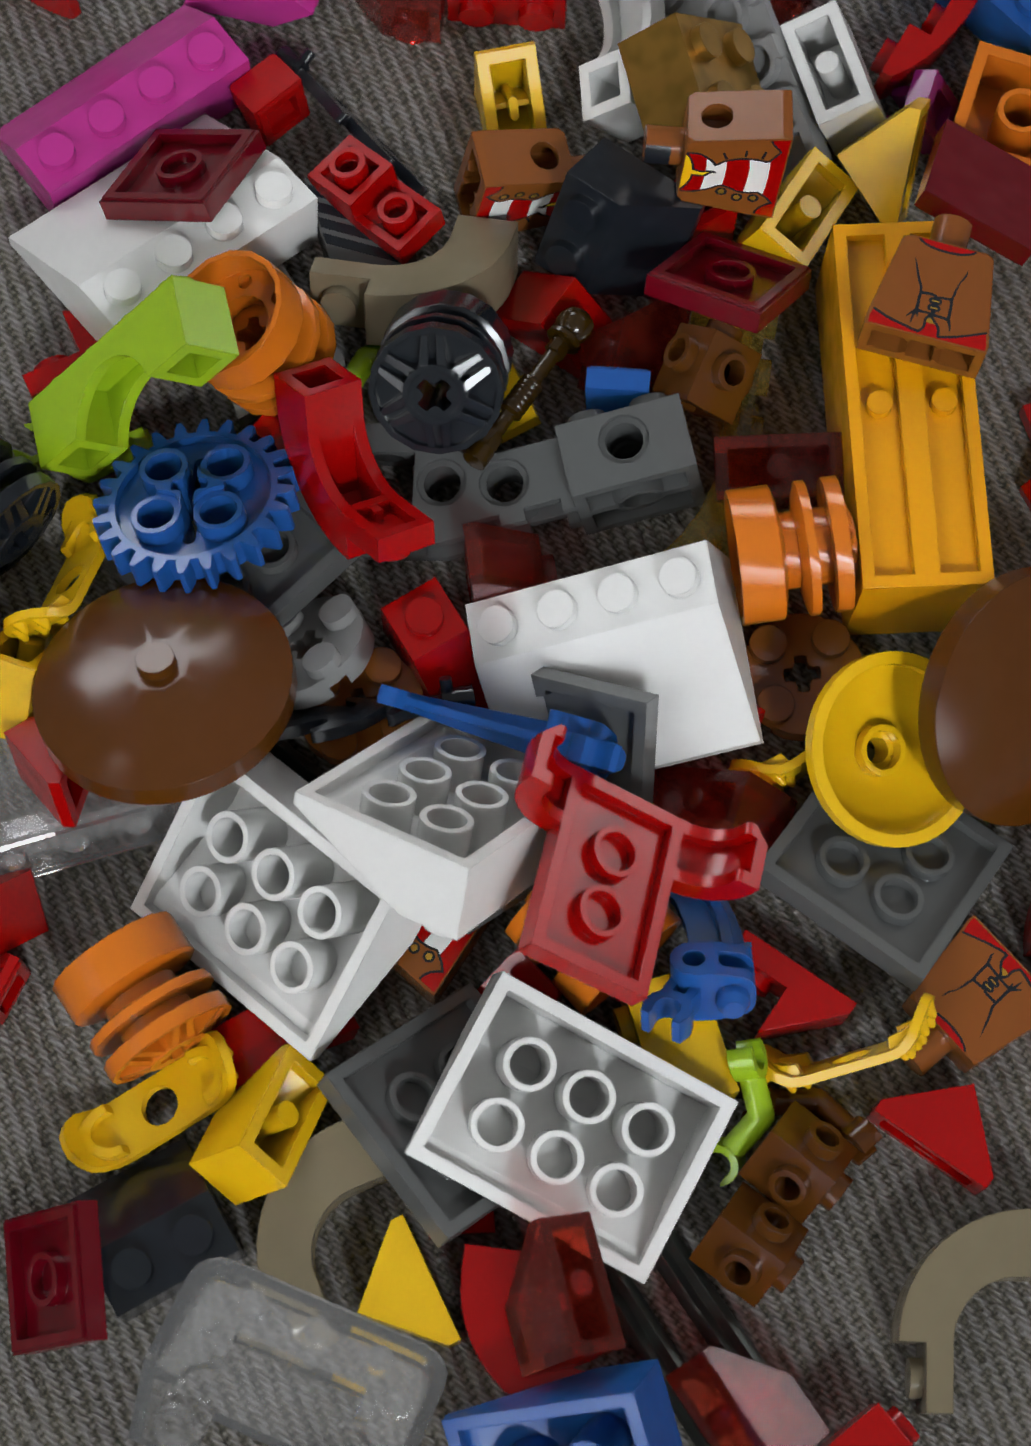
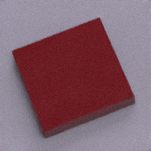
M947 119L935 136L914 205L933 217L941 214H953L967 219L972 224L970 238L1014 263L1023 266L1031 256V166Z
M155 129L99 201L106 219L212 222L265 151L266 146L260 130Z
M703 231L647 274L644 294L758 334L809 289L812 269H809L808 266Z
M77 1200L4 1220L13 1356L34 1355L107 1340L97 1200Z

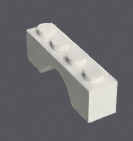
M598 0L604 25L603 46L596 59L579 66L583 122L626 143L643 137L644 130L618 43L666 18L664 0Z

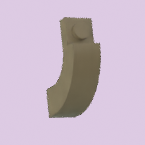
M458 214L447 243L433 255L408 264L377 265L315 257L309 271L311 298L324 307L334 325L365 328L366 345L381 346L386 329L399 308L419 294L443 289L469 293L497 311L509 296L518 273V222Z
M343 1120L328 1126L309 1139L287 1187L267 1194L257 1232V1267L264 1297L271 1301L291 1292L293 1293L296 1302L285 1306L293 1334L298 1345L310 1341L314 1352L317 1354L343 1345L317 1273L316 1247L320 1232L332 1212L343 1202L359 1193L388 1182Z
M1031 1209L1001 1211L964 1225L942 1238L929 1249L907 1277L894 1308L890 1329V1344L916 1345V1357H907L905 1364V1394L907 1399H916V1414H954V1334L958 1318L971 1297L990 1283L1002 1281L1031 1282Z

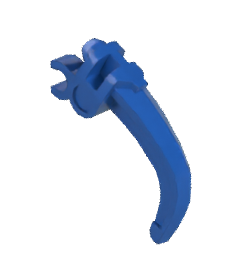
M384 684L381 685L378 691L377 703L414 713L523 753L526 752L528 743L542 731L562 724L567 728L564 742L557 747L559 752L571 763L603 779H606L609 774L620 771L626 762V753L622 748L623 746L618 744L616 734L605 724L550 709L548 720L545 721L423 696Z
M671 892L669 902L675 907L686 932L687 942L675 947L670 954V979L660 991L651 993L643 1001L641 1007V1030L650 1032L658 1020L673 1018L671 1021L672 1041L680 1044L691 1036L693 1020L737 1019L753 1010L756 1005V982L752 943L744 942L740 926L728 900H701Z

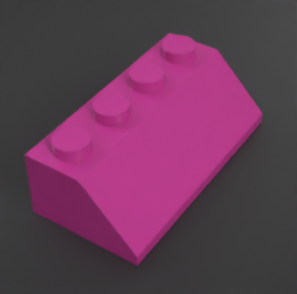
M184 5L0 128V150L48 211H51L132 160L155 129H181L203 114H207L218 121L238 106L232 97L229 87L251 69L249 59L214 16Z

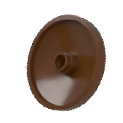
M1031 567L1012 570L992 579L980 587L960 606L946 625L934 647L925 671L919 700L918 731L921 753L935 787L956 809L975 818L1001 826L1031 824Z
M153 578L143 586H138L135 582L101 596L85 606L63 625L51 640L38 664L32 690V707L35 722L45 748L58 768L73 782L85 790L113 801L137 805H165L199 798L231 784L249 772L272 750L287 727L293 712L297 692L296 667L289 641L281 624L264 604L249 593L219 581L218 588L212 590L205 578L197 579L191 593H185L181 580H175L170 588L165 592H160Z

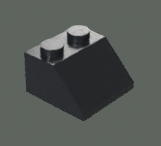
M604 137L567 172L534 262L554 275L576 277L589 294L648 296L644 294L647 274L692 239L706 206L681 201L676 195V182Z
M186 1138L179 1140L67 1201L69 1203L77 1200H97L104 1292L116 1316L125 1321L134 1319L247 1256L209 1182L189 1165L194 1153Z

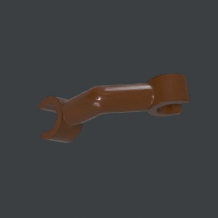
M739 1084L738 1087L740 1091L737 1094L736 1098L743 1099L741 1087ZM768 1084L775 1116H782L794 1100H796L821 1121L833 1125L845 1140L858 1149V1152L851 1160L855 1165L860 1166L877 1151L874 1145L883 1138L878 1129L861 1116L853 1117L827 1090L821 1087H811L810 1089L797 1088L796 1092L792 1094L787 1089H772ZM744 1111L742 1113L741 1118L747 1113V1111Z

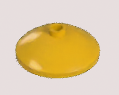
M903 651L872 653L859 657L842 667L830 678L819 693L813 705L806 730L805 758L812 788L821 806L835 824L847 834L864 843L878 847L901 848L928 842L945 832L963 813L951 805L937 790L923 760L919 741L918 711L921 687L929 659L914 653ZM869 741L872 742L875 748V755L872 761L869 760L867 754Z

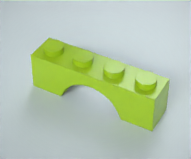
M170 275L28 403L40 468L42 470L94 478L128 449L129 428L134 406L142 389L151 377L202 387L237 358L239 351L224 287L196 281L187 276Z

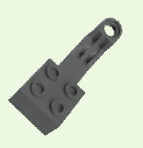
M660 392L644 394L633 399L628 407L604 412L601 409L580 411L569 417L568 423L554 426L557 437L495 453L484 470H477L470 466L463 458L465 451H455L439 455L413 450L391 437L380 422L365 425L370 447L378 465L414 466L412 505L434 521L435 544L413 551L408 557L399 561H452L474 555L473 542L507 534L510 545L535 539L532 527L568 518L571 529L583 526L586 535L707 504L679 393L669 396ZM455 482L461 484L459 492L451 500L445 502L433 500L434 492L444 483ZM508 482H517L523 485V489L516 499L509 502L494 500L496 491L502 485ZM368 554L360 556L367 559H373Z

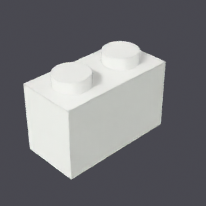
M836 0L780 25L817 124L835 155H838L849 143L887 119L854 35Z

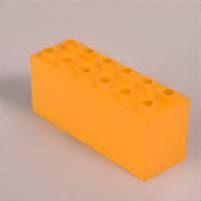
M934 221L832 225L815 287L830 475H835L839 480L844 501L851 511L859 554L855 580V607L852 611L842 612V622L850 635L943 631L960 606L980 587L995 578L975 379L856 348L866 313L903 236L913 234L929 239Z

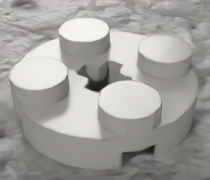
M346 594L313 599L282 627L289 641L296 667L297 692L293 710L311 708L334 697L335 695L329 687L338 683L345 675L353 682L363 672L372 656L375 642L374 634L352 598Z

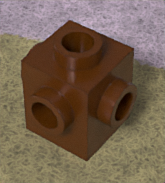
M709 319L706 327L681 322L675 336L666 346L664 362L651 392L664 393L666 396L679 393L683 410L697 417L732 425L743 399L753 385L754 373L762 354L742 344L741 340L744 333L724 322Z
M794 1100L738 1174L763 1193L769 1201L785 1208L795 1220L803 1224L818 1204L827 1211H830L850 1186L853 1179L845 1174L844 1170L854 1158L858 1149L845 1140L833 1125L821 1121Z
M743 1181L688 1259L718 1280L725 1289L735 1293L755 1308L771 1286L782 1293L795 1277L805 1261L795 1252L809 1229L795 1220L785 1208L772 1203Z

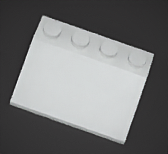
M203 114L181 129L231 128L207 114ZM265 149L212 222L107 220L99 201L130 161L9 236L10 245L91 336L98 341L124 315L133 310L170 275L188 276L208 258L229 250L253 251L278 267L317 241L318 198L280 157Z
M707 540L465 604L474 664L488 708L491 710L547 721L549 715L544 696L536 697L531 678L532 673L544 666L659 694L655 769L764 743L729 557Z
M422 716L415 718L295 791L293 804L399 915L423 925L428 932L434 935L449 937L456 941L534 884L547 831L532 823L522 814L515 801V791L525 753Z
M269 752L255 767L231 784L210 794L181 803L130 908L141 918L163 911L172 914L195 949L190 960L201 969L208 970L217 983L306 1059L312 1061L321 1056L406 952L422 925L399 915L293 804L295 791L308 784V782Z
M499 972L492 975L467 1021L404 1153L640 1283L645 1284L728 1124L738 1101L507 973Z

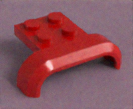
M560 724L542 731L528 743L515 791V801L522 814L532 823L547 831L517 952L634 1006L648 997L670 893L711 901L734 900L749 896L760 889L768 845L758 825L755 823L746 822L741 826L731 829H710L697 826L565 759L557 748L564 742L567 728Z

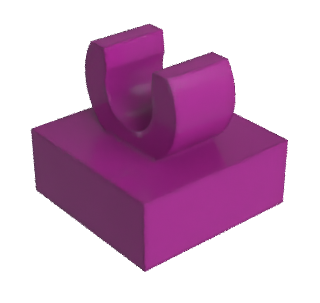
M938 69L915 70L910 87L900 86L893 89L891 97L900 109L918 97L931 99L920 150L921 154H930L935 136L947 119L952 122L954 121L959 102Z

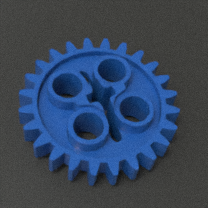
M202 419L196 432L188 433L182 423L176 424L174 437L168 440L158 432L152 433L154 446L148 450L134 444L130 446L134 460L131 463L114 461L112 467L117 478L101 479L99 485L104 496L93 499V506L97 513V517L92 519L93 525L107 560H114L118 573L122 576L132 572L138 586H143L154 577L160 592H165L175 580H181L185 593H191L197 579L203 578L206 579L212 590L218 588L219 574L228 572L237 580L242 579L243 572L240 565L246 561L260 567L265 565L261 549L265 547L281 550L283 543L279 531L294 530L295 524L291 513L299 511L301 507L296 493L300 488L293 466L290 465L286 450H277L274 438L271 435L259 439L253 425H249L237 434L232 420L225 421L218 431H211L207 419ZM197 476H198V479H199V482H200V485H201V488H199V489H198V486H197V484H196V478H197ZM192 521H195V524H196V526H197V532H196V533H195V530H194Z

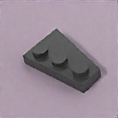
M544 666L532 673L531 678L536 697L544 696L548 715L550 709L566 712L603 723L616 734L618 744L623 746L622 748L626 753V762L620 771L609 774L605 780L653 804L659 694Z

